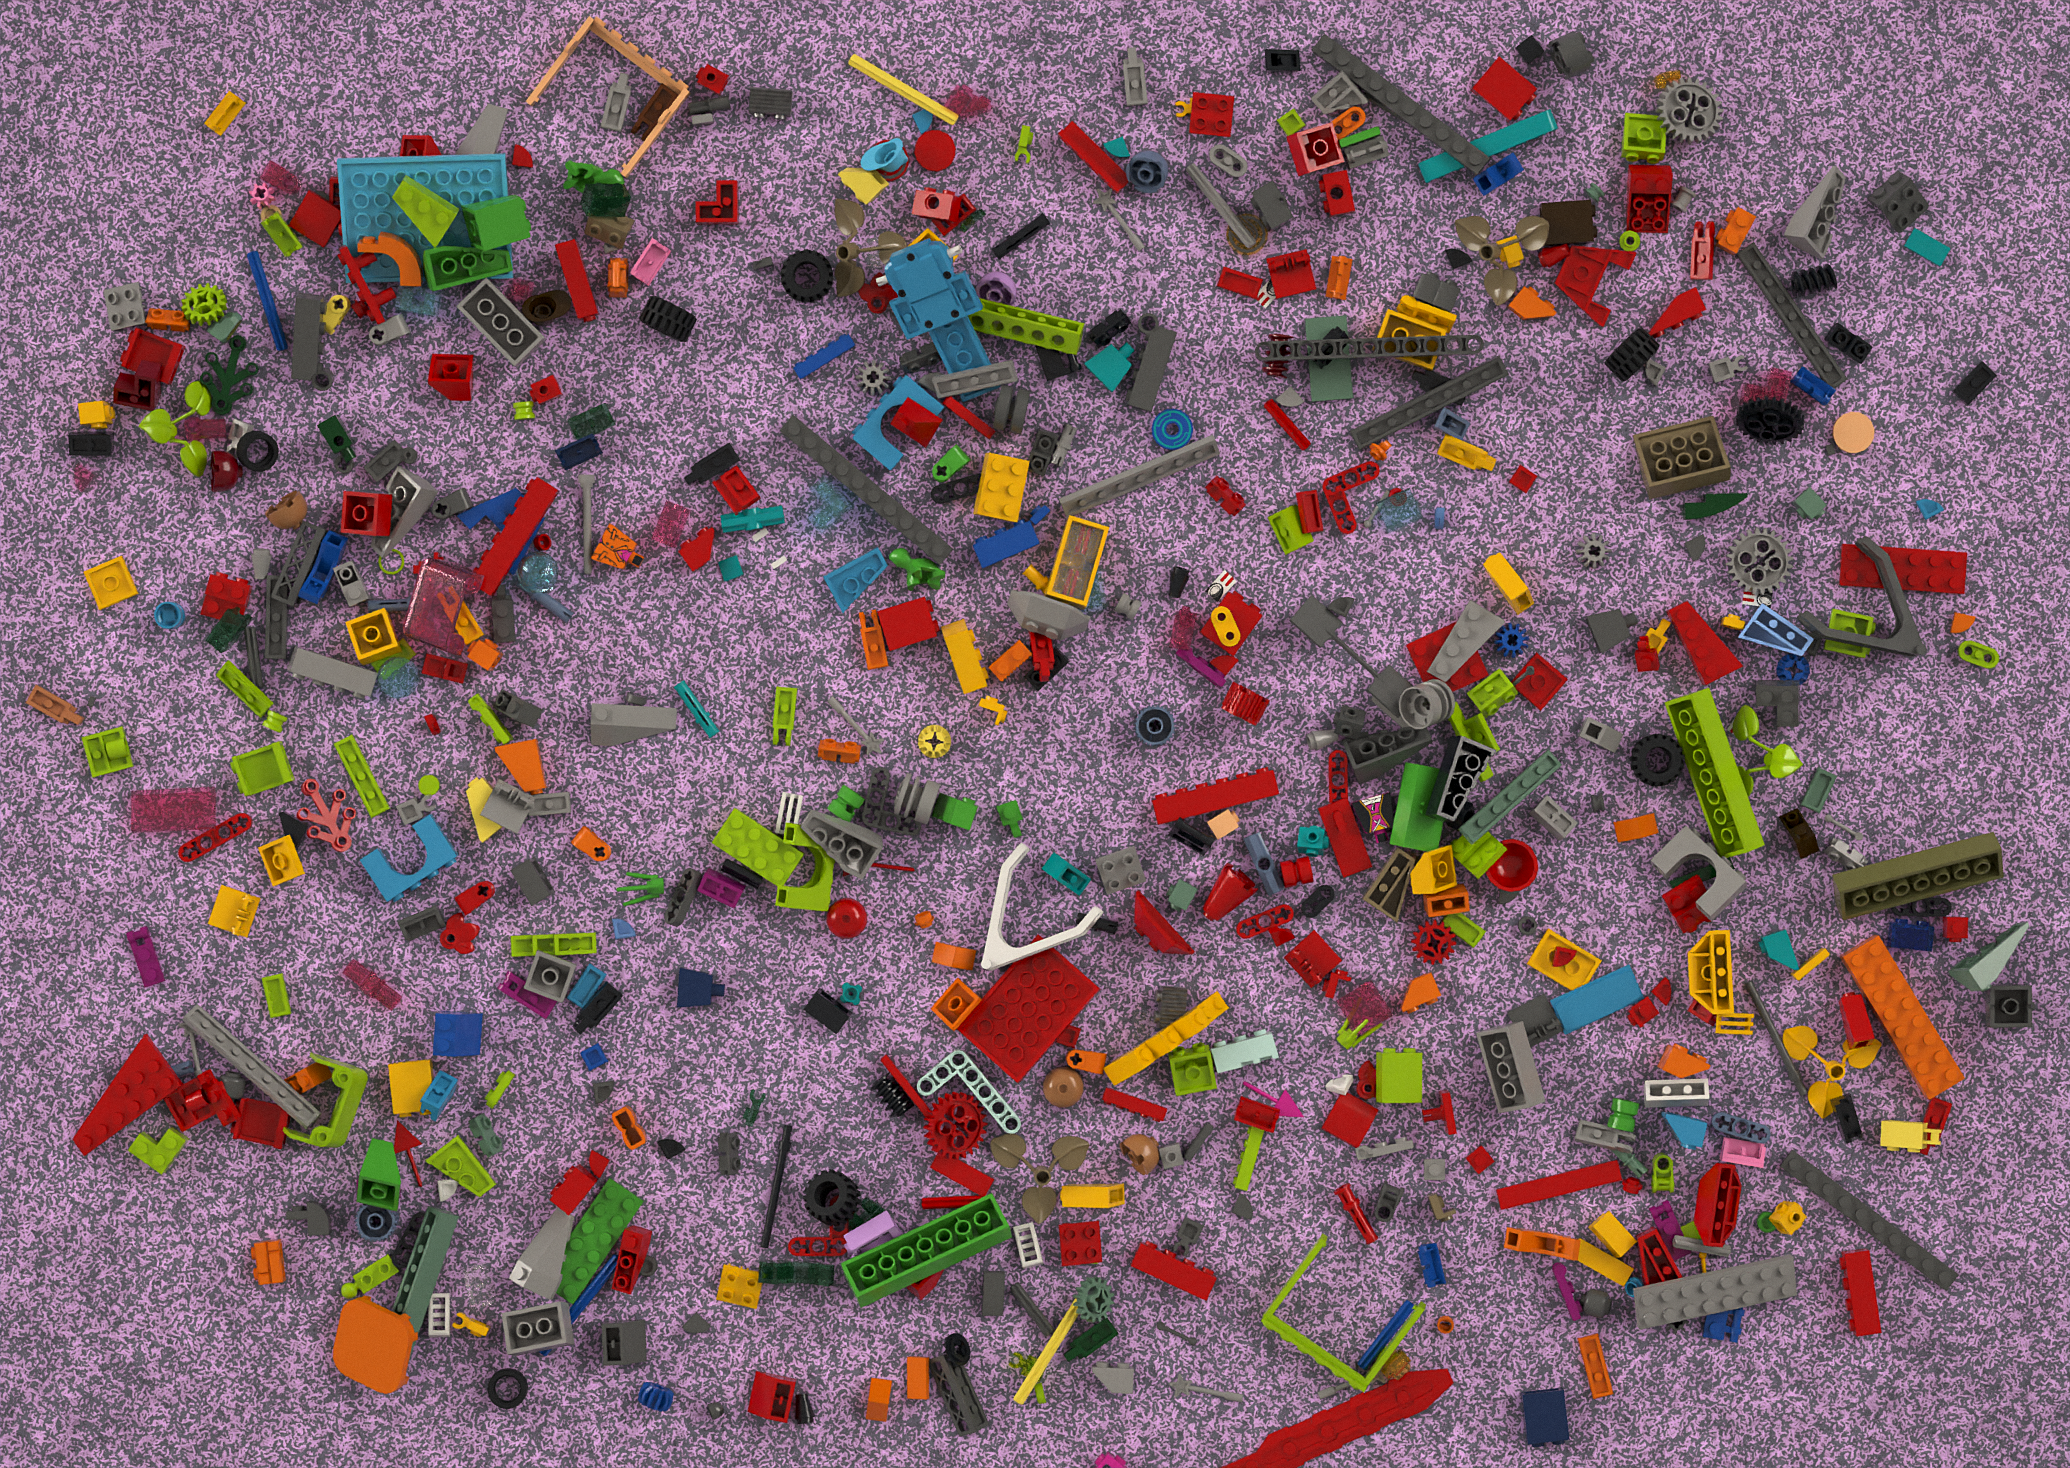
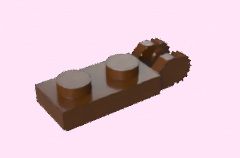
M661 83L638 116L639 119L630 132L636 134L643 122L647 123L649 127L641 138L642 141H645L658 124L659 117L666 109H669L678 97V94Z

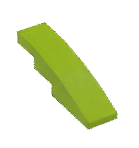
M596 932L510 936L511 957L535 956L537 950L550 955L597 953Z

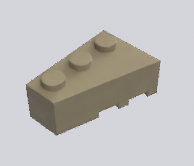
M1396 847L1361 899L1398 923L1415 859Z

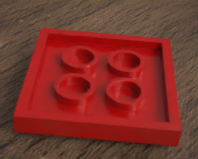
M1456 622L1406 644L1422 682L1438 679L1428 673L1427 670ZM1478 651L1444 682L1452 692L1489 676Z

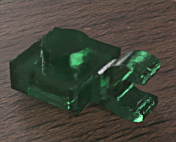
M752 1089L750 1092L751 1108L746 1107L743 1119H746L744 1125L753 1127L761 1103L766 1097V1093L763 1092L762 1097L756 1099L754 1097L755 1089Z

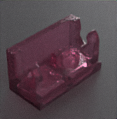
M666 500L651 539L676 549L691 510Z

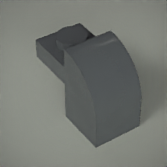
M308 1201L307 1209H304V1205L292 1206V1210L286 1211V1220L307 1219L308 1236L329 1235L332 1233L330 1213L319 1202Z

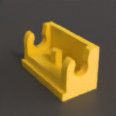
M1607 1211L1605 1214L1603 1213L1588 1226L1615 1258L1622 1257L1637 1242L1610 1211Z

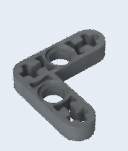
M876 768L873 770L862 814L863 822L870 827L910 836L918 834L921 830V823L915 821L918 829H914L913 832H909V828L904 826L903 831L898 830L901 825V817L904 818V815L899 814L898 816L894 812L883 810L890 773L886 768ZM880 770L884 771V775L887 776L886 780L883 779L881 782V786L885 785L884 790L876 787L872 788V783L877 785L878 778L875 777V773H879ZM873 791H879L882 794L880 802L874 803L871 801L870 794ZM868 803L873 806H880V810L875 809L874 815L877 816V820H873L872 823H869V819L865 818L866 814L871 812V808H867ZM888 816H895L897 818L898 824L896 827L890 828L886 825ZM908 816L905 818L904 823H911L914 817Z

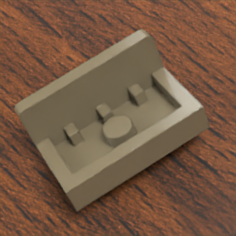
M596 205L588 217L584 233L622 249L635 220L628 218L626 215L613 212L606 207Z

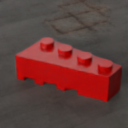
M1688 601L1666 610L1703 685H1707L1743 667Z

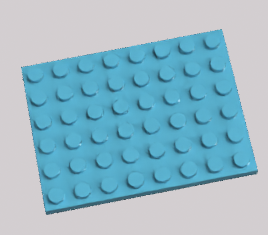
M506 153L337 159L343 246L346 245L354 257L365 253L358 252L357 244L360 239L372 236L375 237V240H378L380 232H388L398 235L409 242L418 253L423 267L424 250L434 247L392 198L405 175L459 208L456 217L437 247H472L461 206L508 196ZM510 243V244H507V245H503V246L497 247V248H494V249L508 250V251H509L510 259H511V264H512V269H513L512 245H511V243ZM374 253L377 261L361 268L362 271H360L366 283L400 282L398 264L392 257L384 253ZM347 264L345 265L346 283H351L347 275L350 272ZM423 270V281H426ZM513 271L506 272V273L499 274V275H495V276H491V277H487V278H488V279L513 278Z

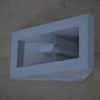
M1443 407L1433 429L1463 440L1470 422Z

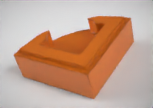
M1954 612L1950 633H1960L1969 629L1976 617Z

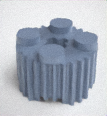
M1152 705L1151 707L1143 708L1142 711L1140 710V714H1137L1138 718H1135L1136 722H1134L1136 725L1134 727L1136 729L1135 733L1140 738V741L1143 740V743H1147L1148 746L1151 744L1152 747L1154 745L1158 747V745L1162 746V744H1166V741H1170V737L1173 738L1172 734H1175L1173 730L1176 729L1174 727L1176 723H1174L1173 714H1170L1167 708L1163 709V706L1159 707V705H1156L1154 707ZM1158 720V724L1161 725L1160 729H1156L1155 732L1151 731L1152 727H1149V723Z
M363 1204L356 1212L357 1215L355 1217L357 1219H355V1222L357 1223L355 1226H358L356 1230H359L358 1234L362 1235L361 1238L365 1237V1240L370 1239V1241L374 1240V1242L384 1241L397 1229L396 1226L399 1225L397 1223L399 1221L397 1211ZM373 1216L381 1218V1225L373 1223L375 1220Z

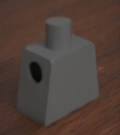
M1620 609L1585 617L1599 654L1606 652L1630 637L1628 628L1638 624L1634 612L1622 616Z

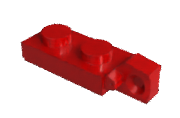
M1028 631L1034 671L1039 670L1040 682L1049 681V670H1053L1054 665L1052 639L1037 632Z
M211 1069L197 1076L223 1127L241 1118L233 1100L226 1092L222 1080L218 1081Z
M1936 1097L1930 1099L1922 1122L1928 1123L1927 1128L1941 1129L1943 1132L1952 1103ZM1927 1132V1140H1931V1133ZM1927 1144V1148L1920 1149L1918 1153L1928 1155L1930 1146L1935 1147L1936 1145Z

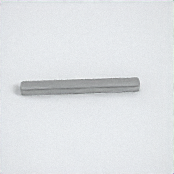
M1192 163L1186 168V172L1248 249L1256 244L1254 237L1196 164Z

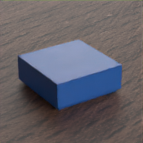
M599 1043L580 1052L589 1071L608 1062Z

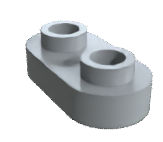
M1218 144L1210 150L1209 159L1212 164L1230 176L1239 178L1246 173L1248 167L1246 160L1228 147ZM1217 152H1222L1224 157L1217 159L1215 155ZM1239 164L1241 166V169L1239 171H1235L1233 169V165Z

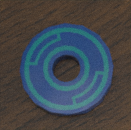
M1174 408L1166 409L1159 413L1154 419L1151 428L1152 436L1156 443L1167 450H1177L1184 447L1190 441L1193 433L1192 421L1189 416L1183 411ZM1173 423L1178 426V433L1176 435H1169L1166 428L1169 424Z

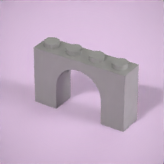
M1685 826L1651 859V864L1664 878L1668 879L1683 863L1689 860L1701 859L1710 863L1716 871L1715 882L1695 903L1696 908L1712 922L1747 888L1745 881L1747 878L1741 871L1733 870L1730 867L1732 864L1726 857L1718 856L1715 853L1717 850L1711 843L1703 842L1700 839L1702 836L1696 829H1689Z

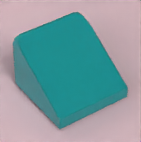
M738 555L718 562L724 582L744 575Z

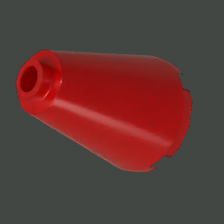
M1226 863L1222 868L1202 907L1204 916L1210 921H1219L1258 891V888H1253L1256 884L1240 869L1239 872L1232 869L1234 865Z

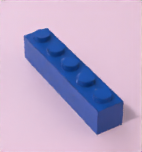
M843 334L839 337L838 341L835 342L833 340L828 343V347L825 349L822 347L817 350V354H811L806 357L804 362L799 361L796 363L793 369L801 380L856 345L849 334Z

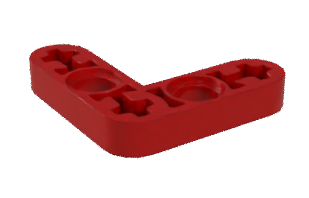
M1368 461L1325 479L1322 484L1324 495L1337 527L1343 534H1351L1357 526L1344 491L1377 478L1380 469L1375 462ZM1367 465H1370L1371 468H1376V471L1373 472L1374 476L1371 477L1370 474H1366L1363 476L1365 479L1361 481L1360 474L1356 470L1360 468V471L1363 472L1367 470ZM1350 472L1354 473L1357 477L1356 482L1352 485L1345 481L1346 474ZM1341 476L1342 483L1345 486L1344 489H1341V485L1335 487V492L1326 489L1328 481L1331 480L1332 483H1336L1339 481L1337 477ZM1336 500L1344 501L1345 509L1338 512L1334 509L1333 504ZM1349 511L1350 515H1347L1346 519L1348 522L1352 521L1353 523L1350 526V531L1342 528L1341 525L1344 524L1343 518L1338 520L1337 515H1342Z
M839 1195L831 1199L830 1206L837 1201ZM849 1218L842 1231H836L833 1225L830 1226V1236L792 1238L788 1244L789 1252L794 1256L844 1255L847 1252L846 1248H842L841 1252H837V1248H830L831 1252H826L828 1248L826 1240H831L830 1245L837 1244V1241H841L843 1245L847 1242L843 1235L849 1232ZM806 1240H810V1252H806L807 1248H800L799 1252L792 1248L796 1241H799L801 1245H806ZM817 1240L824 1243V1249L821 1252L814 1251L812 1247L813 1243Z

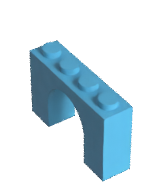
M907 375L904 378L900 376L894 382L893 386L895 388L890 394L886 392L879 400L882 404L877 409L873 407L866 415L868 420L864 425L859 424L852 432L854 434L852 439L889 471L893 470L904 455L889 443L882 434L881 422L887 411L893 407L902 406L908 397L936 416H939L945 409L943 405Z
M432 814L412 825L427 851L426 862L417 873L404 875L394 870L380 848L360 859V862L387 902L393 900L395 903L404 897V891L409 888L411 891L422 885L421 880L426 877L430 880L439 874L438 869L443 866L447 869L457 862L455 858L459 856Z

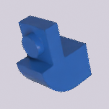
M1513 152L1478 174L1473 180L1482 195L1485 196L1524 171V168Z

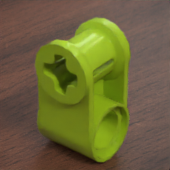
M1662 1152L1654 1155L1652 1159V1193L1657 1191L1674 1193L1673 1161L1667 1154ZM1661 1158L1667 1159V1165L1664 1168H1659L1657 1165Z

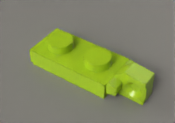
M479 693L468 700L472 710L479 711L482 715L480 716L482 722L487 727L490 726L494 731L492 734L499 743L502 742L505 745L513 740V736Z

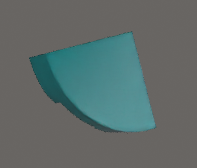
M1123 136L1103 144L1105 149L1116 157H1130Z

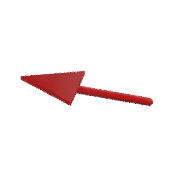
M397 1120L394 1152L397 1154L406 1150L419 1187H422L423 1184L410 1148L422 1143Z

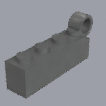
M299 293L295 300L291 379L312 380V385L317 390L326 391L334 382L333 372L328 368H324V363H320L321 355H324L325 343H322V335H325L326 322H323V315H326L327 302H324V295ZM325 374L329 378V384H320L317 380V375Z
M1145 313L1138 320V329L1146 335L1144 340L1148 341L1146 349L1141 348L1138 360L1142 362L1140 368H1135L1131 380L1135 381L1133 389L1128 388L1125 400L1129 401L1128 406L1151 413L1177 332L1159 327L1158 318L1152 313ZM1146 317H1150L1155 321V327L1150 331L1144 330L1141 326V321Z

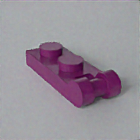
M141 927L136 932L133 930L126 932L144 987L166 981L148 927ZM143 938L145 944L138 946L137 940Z
M508 970L505 975L506 979L497 988L547 1019L558 1001L524 989L526 981ZM513 982L518 984L515 991L510 988Z
M1666 1200L1660 1206L1648 1208L1673 1260L1675 1261L1691 1254V1250L1673 1247L1672 1239L1674 1236H1684L1669 1201ZM1666 1212L1668 1217L1661 1220L1659 1215Z
M1556 1262L1552 1266L1553 1274L1570 1317L1573 1321L1581 1319L1579 1313L1583 1312L1578 1300L1574 1301L1572 1293L1575 1290L1571 1281L1567 1282L1564 1276L1567 1271L1566 1267L1562 1263Z

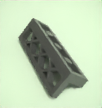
M303 520L272 592V598L299 608L302 600L298 596L299 591L315 564L321 542L328 530ZM306 527L316 530L313 539L308 541L305 540L303 535ZM304 546L307 554L305 558L298 560L295 553L298 548ZM296 565L299 573L296 578L290 580L287 572L290 567ZM288 584L291 591L288 599L278 596L280 588Z
M944 1353L929 1359V1368L958 1435L962 1437L981 1430L989 1425V1422L964 1365L960 1367L958 1365L953 1366L951 1361H947L948 1356ZM940 1361L943 1368L942 1372L938 1370L935 1362ZM945 1381L950 1384L951 1391L946 1389ZM953 1400L958 1403L959 1410L954 1407ZM961 1420L967 1423L969 1429L964 1430Z

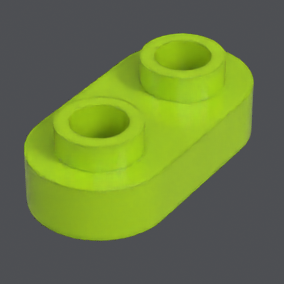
M1970 640L1963 641L1958 646L1957 653L1963 661L1986 669L1995 667L1999 662L1998 652L1988 646ZM1966 647L1971 649V654H1965L1964 650ZM1986 654H1989L1991 657L1989 662L1984 660Z
M510 1070L506 1073L502 1071L496 1080L499 1083L495 1090L490 1089L485 1097L488 1107L493 1109L516 1074Z

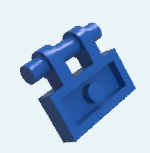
M1742 1307L1706 1315L1702 1336L1724 1340L1725 1332L1731 1333L1729 1341L1738 1343V1337L1742 1332V1328H1740L1741 1319L1745 1314V1310ZM1728 1314L1734 1315L1732 1326L1726 1325Z

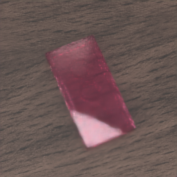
M215 787L131 791L132 833L216 829Z

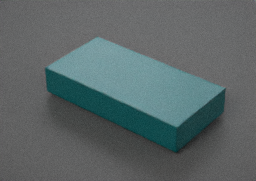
M1913 228L1903 246L1938 267L1942 265L1951 249L1916 228Z

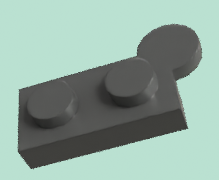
M393 440L364 466V469L379 483L401 462L407 464L414 463L417 460V452L411 447L403 449L396 440Z

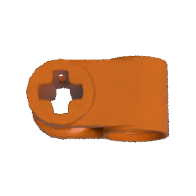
M583 825L571 843L596 861H605L610 858L611 847ZM604 847L603 852L605 853V856L602 855L598 857L597 855L599 852L597 851V848Z
M1072 1049L1066 1055V1062L1074 1069L1103 1074L1107 1054ZM1078 1053L1081 1061H1077L1076 1065H1074L1070 1057Z

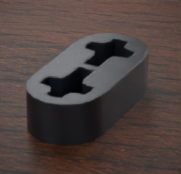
M1329 885L1319 886L1302 903V914L1307 918L1317 916L1333 900L1335 895L1333 888ZM1329 889L1330 898H1323L1319 902L1317 899L1321 896L1320 890ZM1316 901L1318 904L1314 907L1315 913L1309 912L1307 914L1305 912L1307 909L1305 905L1307 903L1312 905Z

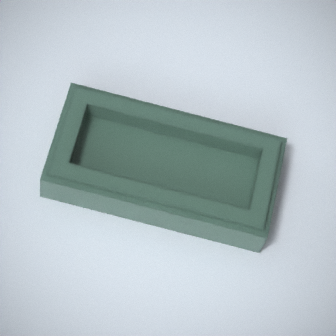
M1817 767L1800 805L1820 814L1837 776Z

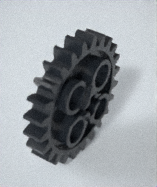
M1767 396L1764 397V400L1756 397V401L1749 399L1748 403L1743 402L1742 407L1739 406L1736 415V426H1739V431H1743V436L1749 435L1750 440L1757 438L1756 442L1763 440L1765 444H1768L1769 441H1772L1776 445V441H1779L1781 444H1784V440L1792 442V438L1797 439L1798 434H1802L1805 416L1802 415V410H1798L1797 405L1791 406V401L1784 403L1783 398L1778 401L1776 397H1773L1772 400L1768 399Z

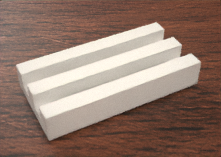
M782 793L775 833L784 834L785 827L784 830H781L780 827L786 797H790L785 823H790L794 798H796L798 803L794 823L798 824L803 800L802 795Z

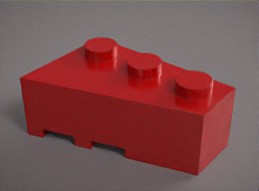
M1654 1226L1635 1236L1642 1279L1645 1286L1683 1278L1658 1230Z

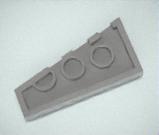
M1469 600L1427 672L1446 682L1506 621Z

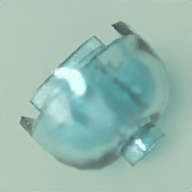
M540 551L530 552L518 564L517 580L521 587L530 593H547L553 589L557 582L559 568L551 555Z

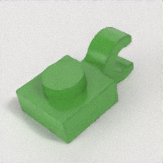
M1014 800L997 806L1003 826L1010 825L1014 838L1022 836L1017 821L1023 820L1017 801Z

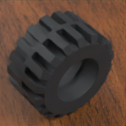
M804 249L803 251H795L796 253L789 255L788 259L783 263V268L781 269L782 285L787 294L801 303L820 301L832 288L834 279L832 267L825 256L815 250ZM811 264L818 269L820 277L814 287L802 288L796 283L795 272L801 265Z
M650 296L639 318L645 325L680 342L687 341L697 321L693 314L657 296Z
M1642 327L1638 328L1606 359L1605 365L1622 382L1627 381L1657 352L1660 345Z
M1652 734L1645 736L1632 748V756L1630 757L1631 770L1634 771L1636 778L1650 786L1669 785V783L1674 782L1681 775V770L1684 768L1683 759H1685V756L1682 754V747L1677 744L1676 740L1667 735ZM1653 748H1661L1669 756L1667 768L1659 773L1650 771L1646 765V755Z
M831 1169L828 1172L826 1170L821 1171V1175L815 1174L813 1176L815 1179L813 1181L809 1180L808 1184L810 1185L808 1188L805 1187L804 1190L807 1194L803 1196V1200L807 1202L804 1205L809 1210L808 1213L828 1226H840V1223L843 1225L848 1223L847 1219L852 1220L854 1218L853 1213H857L859 1210L857 1204H861V1200L858 1198L861 1196V1193L857 1190L859 1188L857 1184L843 1173ZM839 1189L837 1201L832 1206L826 1207L827 1195L831 1191Z

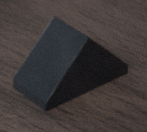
M286 811L280 812L279 816L284 835L291 836L297 851L307 834V830L311 826Z

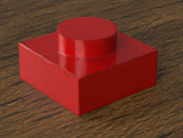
M1482 1145L1465 1157L1478 1174L1495 1162Z

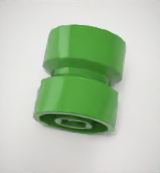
M843 784L837 793L838 798L833 799L827 809L842 820L850 822L855 815L854 810L859 809L865 799Z
M1613 1098L1611 1110L1614 1114L1608 1118L1607 1126L1634 1132L1635 1120L1632 1117L1638 1114L1640 1103Z

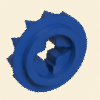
M1787 654L1777 664V676L1779 680H1800L1801 685L1807 681L1810 674L1809 663L1803 656ZM1795 661L1796 668L1802 672L1795 673L1792 679L1791 672L1785 670V668L1792 667Z

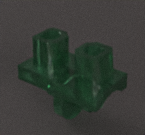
M867 1196L861 1201L860 1205L865 1211L860 1216L854 1212V1218L852 1220L847 1219L852 1230L884 1211V1208L877 1200L874 1201Z

